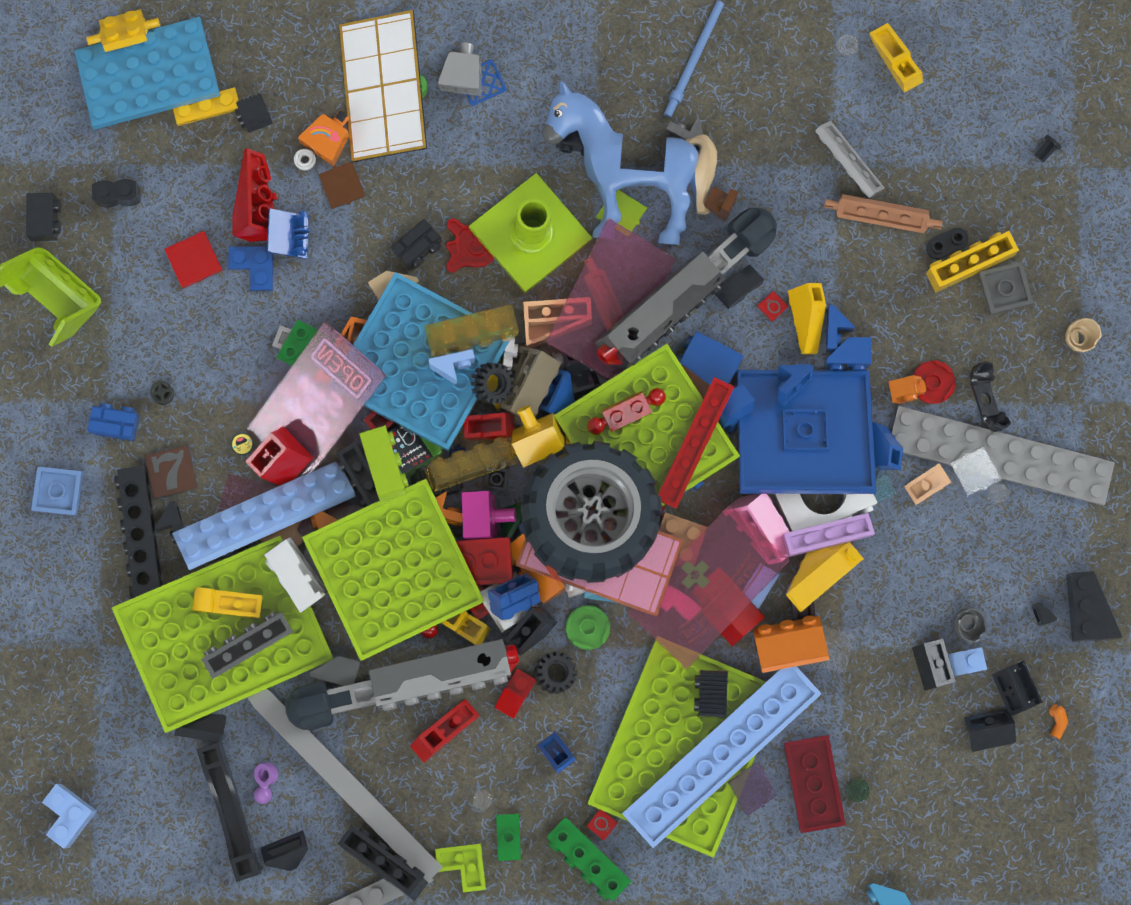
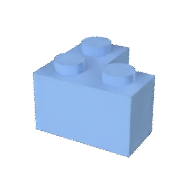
M55 784L42 803L60 817L46 835L62 848H70L97 810L64 785Z

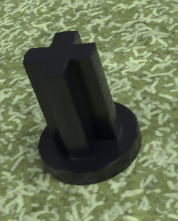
M1049 135L1044 137L1046 142L1034 155L1042 163L1046 161L1055 149L1060 150L1062 148Z

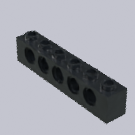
M144 465L117 469L118 476H115L116 489H120L121 497L117 499L119 511L123 512V520H120L122 533H125L126 542H123V549L129 559V564H126L127 576L131 577L132 586H129L131 599L163 586L156 531L154 530L155 523L148 470ZM137 486L138 493L133 497H129V488ZM134 508H140V516L136 519H132V510ZM137 530H143V538L135 541L134 533ZM145 551L147 554L146 560L138 563V553ZM148 573L150 577L149 582L141 585L139 581L141 575Z

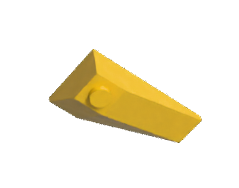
M850 542L807 552L799 565L800 568L797 575L794 576L786 596L802 612L864 558Z

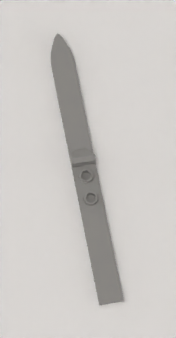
M268 689L248 697L255 710L395 853L407 860L406 864L411 869L414 866L425 873L423 878L429 882L443 868L309 730L297 728L289 721L285 706Z

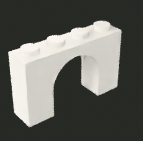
M773 494L790 532L853 517L852 515L859 512L866 514L873 511L872 506L877 504L874 494H844L841 507L831 514L823 515L808 509L800 494Z

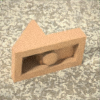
M939 463L904 487L915 505L943 489L951 481Z

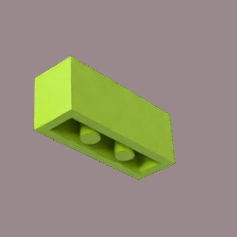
M386 426L359 433L380 502L406 495L405 487L409 485L405 473L400 474L398 466H401L402 462L399 452L394 453L392 445H396L393 433L387 432Z

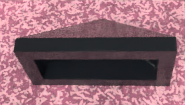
M303 830L261 847L265 866L287 871L297 869L308 850Z

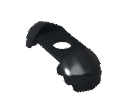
M984 361L972 368L970 385L972 386L983 423L993 432L1002 431L1011 424V421L1004 411H998L990 386V382L995 379L993 364ZM982 393H984V394H986V395L988 396V398H989V404H988V405H986V404H984V403L982 402V400H981V394H982Z

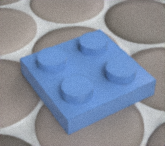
M37 466L31 511L77 516L83 472Z

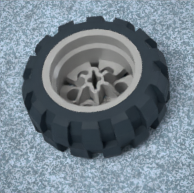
M593 441L592 444L583 445L580 442L563 446L562 450L555 454L550 453L538 464V468L530 476L525 488L520 512L522 513V529L526 542L531 544L535 551L534 555L545 567L547 565L558 572L557 575L572 581L574 579L586 580L587 583H598L615 576L618 578L624 575L643 560L654 544L659 532L662 505L661 496L657 495L655 489L656 482L648 468L643 469L636 462V456L624 448L622 452L611 448L610 443ZM602 481L610 485L603 495L599 492ZM573 482L579 493L577 496L567 487ZM590 488L593 490L594 496L588 498L584 496L582 490ZM611 499L614 502V507H605L603 500ZM572 500L575 508L567 509L563 502ZM595 505L594 513L587 520L588 510ZM626 509V517L613 515L614 511ZM556 512H561L568 515V517L557 519ZM572 522L575 524L576 530L569 532L565 529L564 524ZM604 522H613L615 530H607L604 527ZM577 533L581 534L579 543L572 540ZM593 533L596 536V541L588 542L585 539V534ZM601 533L607 536L611 541L604 544V541L601 537Z

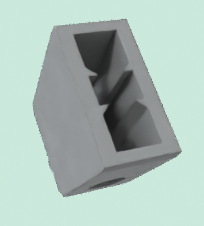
M463 42L461 43L460 53H448L438 81L441 91L481 96V60L479 55L473 54V44Z

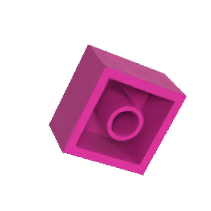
M491 492L462 493L463 538L467 540L498 538V522H516V508L496 509V496Z

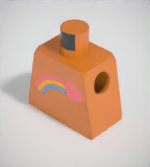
M338 111L333 119L322 114L298 137L300 144L334 166L349 138L348 131L343 127L349 120V117L342 111Z

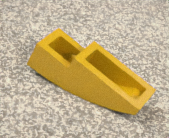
M888 23L869 33L873 44L904 93L923 83V73L912 60L911 52Z
M466 611L441 622V624L474 645L482 644L491 631L489 626Z

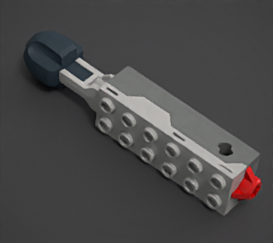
M503 639L372 669L369 670L371 680L327 690L325 683L322 681L302 685L294 689L288 696L285 704L286 715L295 727L302 730H314L331 726L334 721L333 714L376 704L378 708L388 711L396 709L397 704L404 702L406 706L420 703L419 699L427 697L428 701L442 698L441 694L449 692L450 695L464 693L463 688L472 687V690L482 689L486 687L485 683L494 681L495 685L507 683V678L511 677V672L519 662L517 648L514 644L505 646ZM486 656L487 659H491L490 664L483 667L482 663H478L480 657Z

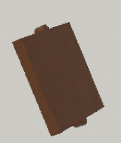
M352 162L339 167L333 166V169L318 174L332 209L345 204L350 205L352 201L365 197Z

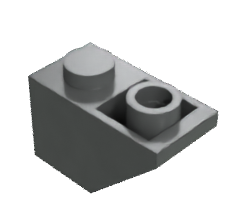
M338 656L311 671L310 677L315 678L314 682L322 681L326 686L328 682L334 683L336 688L357 683L362 663Z

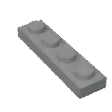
M832 121L820 125L815 130L820 140L832 151L834 158L840 161L847 174L860 186L863 194L871 198L885 189Z

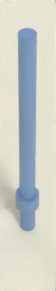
M716 1L675 90H672L669 96L670 101L664 112V115L668 118L672 117L677 104H680L684 97V89L723 9L724 3L721 1Z

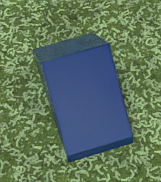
M556 732L537 745L557 773H560L576 761Z

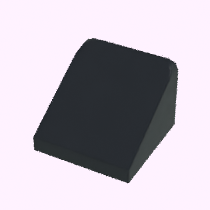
M1040 602L1031 606L1038 626L1059 620Z

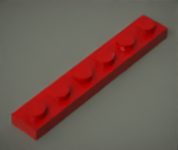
M715 377L713 378L658 495L661 496L662 503L677 509L734 386Z

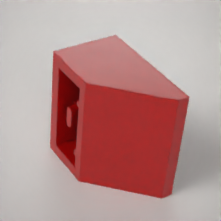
M283 426L271 432L245 462L260 478L281 486L296 479L314 458Z

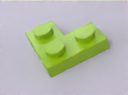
M481 843L435 849L436 861L443 867L439 872L461 870L463 892L486 890Z

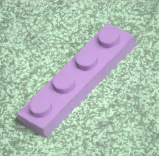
M869 513L784 533L782 537L788 557L871 537L875 533Z

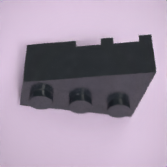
M1073 572L1067 574L1072 642L1123 638L1095 572Z

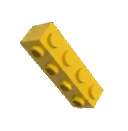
M1010 231L1003 234L998 232L990 236L989 240L981 243V241L969 246L967 251H957L943 262L938 260L930 264L926 275L935 293L980 271H984L1014 257L1019 249Z

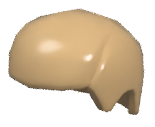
M1077 319L1068 326L1065 333V341L1073 351L1080 353L1090 351L1095 348V345L1102 336L1100 326L1093 319ZM1078 332H1080L1084 337V340L1081 344H1079Z

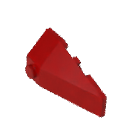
M248 148L244 150L232 214V235L249 242L268 241L269 209H275L273 201L278 199L276 193H272L267 184L272 178L265 155Z

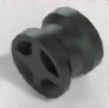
M165 381L154 383L150 389L152 399L160 405H167L174 399V389Z

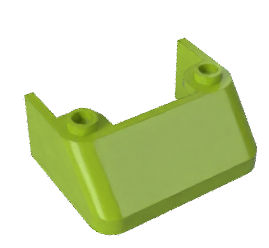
M34 248L0 264V288L5 286L12 294L16 295L29 292L58 318L53 325L56 332L49 343L51 347L72 337L101 304V298L49 251L43 248Z

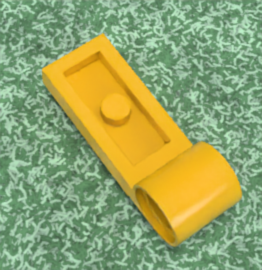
M195 587L192 610L260 618L262 595Z

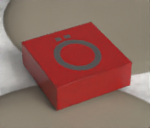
M774 291L757 305L771 322L777 319L789 307Z
M599 809L586 827L602 840H605L618 822Z

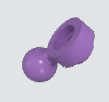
M270 762L259 764L254 771L255 780L260 785L254 791V799L260 804L268 803L271 800L272 792L269 785L274 784L278 778L277 768Z

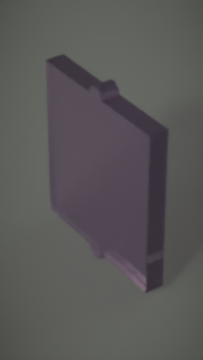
M758 761L746 770L742 769L740 774L728 781L747 816L760 807L764 808L767 802L777 796Z

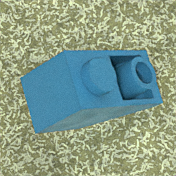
M874 883L867 884L870 890L866 891L872 903L878 901L879 905H911L906 894Z

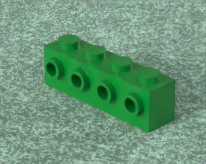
M566 817L547 836L549 839L547 844L556 853L560 850L566 856L563 860L572 869L577 866L583 872L580 877L589 885L593 882L599 888L596 892L605 901L608 899L614 901L632 882Z

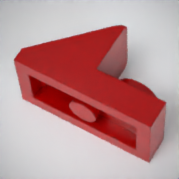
M517 668L494 708L514 719L537 680Z

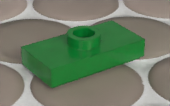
M519 814L496 815L498 861L521 860Z

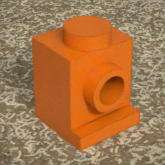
M912 375L888 381L892 402L896 404L917 400V396L923 395L926 392L925 382L920 376Z

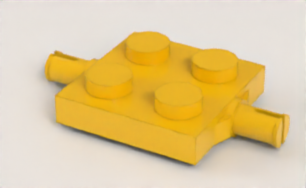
M141 9L128 11L121 15L109 16L99 20V34L87 36L86 39L89 46L101 42L105 52L146 42L148 29L160 27L158 17L145 21Z

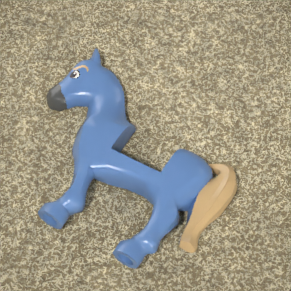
M560 82V93L552 101L548 119L542 130V136L547 143L554 145L559 144L568 134L575 131L579 132L584 146L586 174L598 188L604 204L603 218L601 223L593 229L592 238L614 239V227L621 221V213L616 201V191L622 188L637 186H655L667 192L671 202V216L666 229L659 233L658 243L680 245V234L687 228L685 217L691 204L690 195L686 191L688 184H691L696 213L706 215L710 212L704 204L715 177L717 165V149L713 141L704 134L687 140L666 138L664 172L620 169L623 134L612 130L596 103L585 95L572 93L564 82ZM694 145H698L700 147L699 152L697 151Z

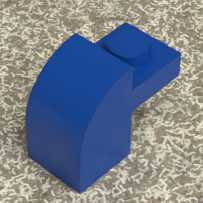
M743 384L733 389L718 420L722 429L724 428L728 434L736 430L738 419L752 412L755 399Z

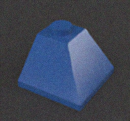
M559 369L557 376L552 380L548 388L547 396L542 400L538 408V412L546 416L552 413L555 415L575 402L569 372Z

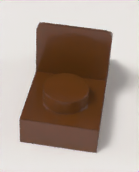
M713 187L704 206L719 219L726 222L739 192L730 189L729 193Z

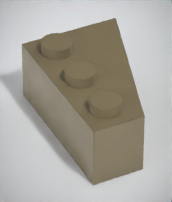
M524 346L519 347L518 352L521 353L519 363L514 364L512 369L515 372V381H512L511 384L515 386L514 389L510 388L509 391L513 393L511 396L506 395L508 400L502 401L500 408L519 419L521 418L517 410L526 405H530L534 416L537 415L538 408L542 400L547 396L548 388L552 380L557 376L561 362L543 351Z

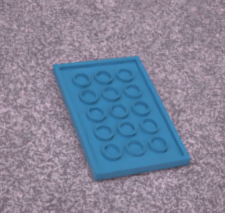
M200 17L148 30L146 42L105 52L102 43L74 50L94 130L221 96Z

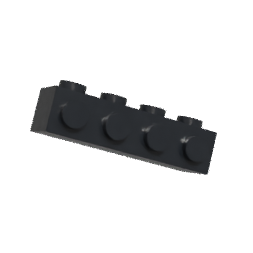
M356 442L338 451L336 454L339 460L336 462L342 472H348L351 477L348 481L353 490H358L362 495L359 499L362 506L365 508L380 501L369 464Z
M351 825L338 842V845L415 902L428 884L423 878L425 873L415 866L412 869L406 865L407 860L396 853L395 856L390 854L388 846L380 840L375 843L370 839L372 835L362 827L357 830Z

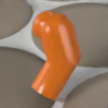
M1052 705L1049 709V714L1054 717L1055 725L1050 735L1060 740L1068 725V718L1062 706Z

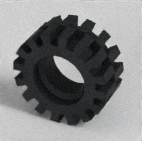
M499 363L481 364V368L475 369L477 374H472L471 378H474L475 382H471V386H475L472 392L477 393L475 396L477 399L492 404H500L502 401L508 400L506 395H512L513 392L509 390L510 388L514 389L515 385H512L511 381L515 380L514 377L509 376L512 372L507 370V366ZM491 375H496L498 386L495 391L491 392L488 389L487 382Z
M560 651L546 654L538 660L537 666L534 668V671H536L534 678L538 680L536 682L537 685H541V689L543 691L547 690L550 694L566 691L576 681V663L573 664L571 656L568 658L566 653H560ZM557 664L562 667L564 675L560 681H553L549 678L548 668L550 665Z

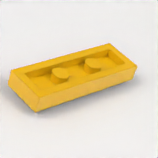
M236 88L220 91L221 96L174 108L173 111L177 125L181 126L234 112L235 109H238L236 102L239 101Z

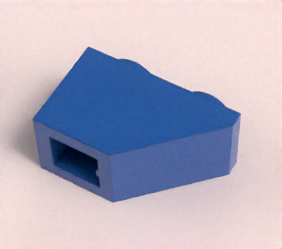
M849 337L826 359L825 367L830 366V370H843V364H847V367H852L853 371H865L866 367L871 365V338Z
M872 422L875 469L901 470L903 447L895 439V436L888 427Z

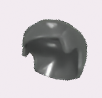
M964 608L954 617L953 630L957 637L965 642H979L982 635L987 632L986 618L976 608ZM974 622L973 626L970 629L963 628Z

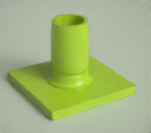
M537 173L469 225L472 233L524 294L593 239Z

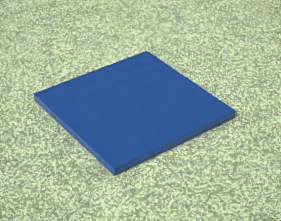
M736 370V387L743 384L755 399L753 411L738 419L740 494H876L869 371L813 370L812 380L785 406H782L777 402V389L782 382L777 378L778 370Z

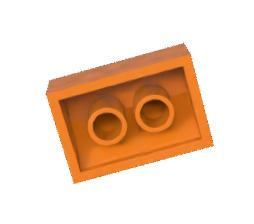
M524 533L511 543L512 566L517 563L525 542ZM548 565L545 568L553 579L519 567L521 570L518 572L519 576L527 573L538 582V592L543 605L566 590L555 570Z
M806 616L796 621L785 620L780 624L774 625L764 624L753 629L762 673L830 660L819 616Z

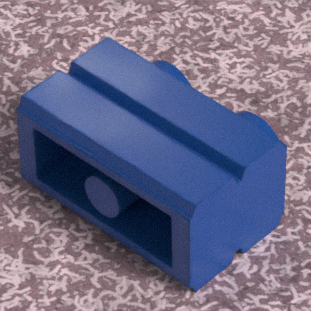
M100 403L99 407L92 406L88 432L92 435L135 441L140 415L134 412V408L122 406L121 410L113 409V405Z
M524 573L488 590L491 612L501 620H509L520 611L530 610L533 605L541 602L538 582L529 574Z

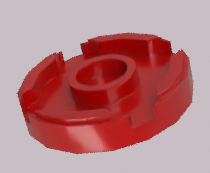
M932 360L920 364L915 369L913 375L920 376L926 385L925 394L917 396L921 401L928 404H939L946 401L953 394L956 380L952 369L945 363Z

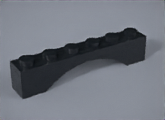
M217 742L196 749L220 817L229 860L236 882L262 874L223 743Z

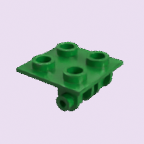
M297 320L276 358L302 371L303 374L306 375L308 373L309 377L315 378L321 367L309 356L324 335L330 340L331 337Z

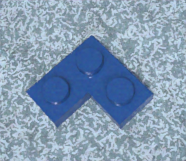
M267 246L229 247V270H250L251 291H273V253L267 252Z

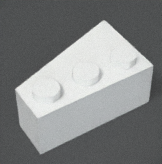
M291 537L265 554L267 558L265 560L266 564L272 571H275L281 585L286 589L300 613L328 594L324 583Z

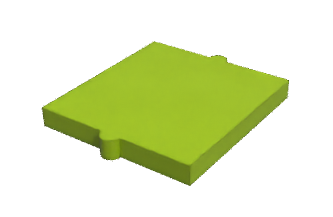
M618 190L616 191V201L621 213V221L616 224L614 229L628 238L635 226L640 224L639 220L647 210V207ZM604 205L596 216L600 221L604 215Z

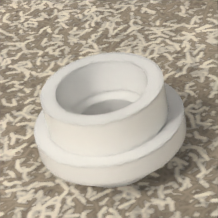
M309 149L297 151L294 155L296 167L304 171L313 168L316 163L315 154ZM307 156L309 161L302 163L301 158Z

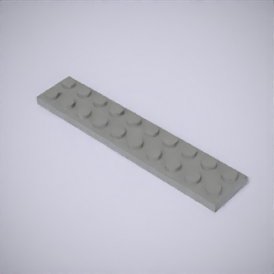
M897 407L891 432L903 447V454L1102 506L1106 503L1115 462L997 431L993 432L989 429L909 408Z

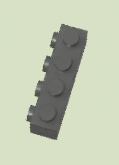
M274 611L263 618L265 622L259 626L256 623L244 629L245 634L238 638L236 635L231 636L223 641L225 645L218 650L214 646L204 652L205 657L201 660L212 679L293 633L282 612L277 614Z

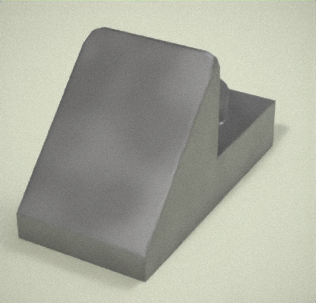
M697 118L690 131L683 124L670 121L665 134L672 138L687 140L697 135H702L703 131L700 120ZM694 145L697 151L699 152L700 147L698 145Z

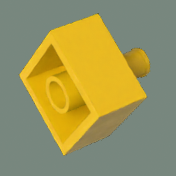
M530 405L523 406L517 410L524 426L513 430L512 446L523 467L546 458L550 453L555 454L562 450L564 434L554 417V413L536 420Z

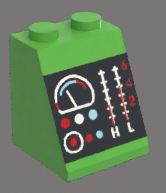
M400 425L389 431L393 433L396 445H392L394 453L399 452L402 465L398 466L400 474L405 473L407 479L415 473L416 469L429 465L443 455L442 448Z

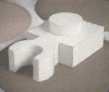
M515 335L512 336L502 354V365L507 366V370L512 369V358L517 357L518 344H514Z

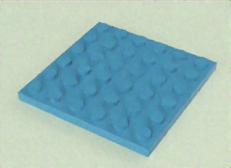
M395 272L347 354L375 380L359 401L334 379L330 384V388L440 448L449 451L477 401L475 397L477 393L472 392V389L475 388V386H471V382H475V379L471 378L472 374H477L475 369L481 368V364L498 363L513 335ZM473 349L475 361L470 367L465 369L454 367L457 384L450 382L429 368L430 358Z

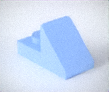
M473 349L430 358L429 368L450 382L457 384L454 367H458V369L470 367L475 361Z
M982 647L948 654L954 676L987 670Z

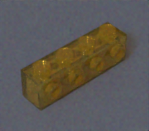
M512 304L424 326L431 357L450 354L449 352L456 350L458 352L471 350V347L476 345L486 347L492 345L493 341L500 339L503 342L510 341L518 335L519 331Z
M501 436L494 439L491 444L485 445V443L475 445L471 451L464 452V450H460L451 454L452 457L443 459V457L432 460L426 470V474L433 492L517 464L519 458L512 446V437L506 438Z

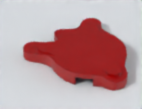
M454 218L448 220L447 228L456 237L454 241L446 243V248L451 254V258L446 264L449 273H455L463 267L481 268L494 260V257L469 229V225H464Z

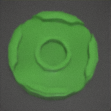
M585 605L571 612L566 622V633L574 646L584 650L599 648L606 642L610 634V622L603 610L596 606Z

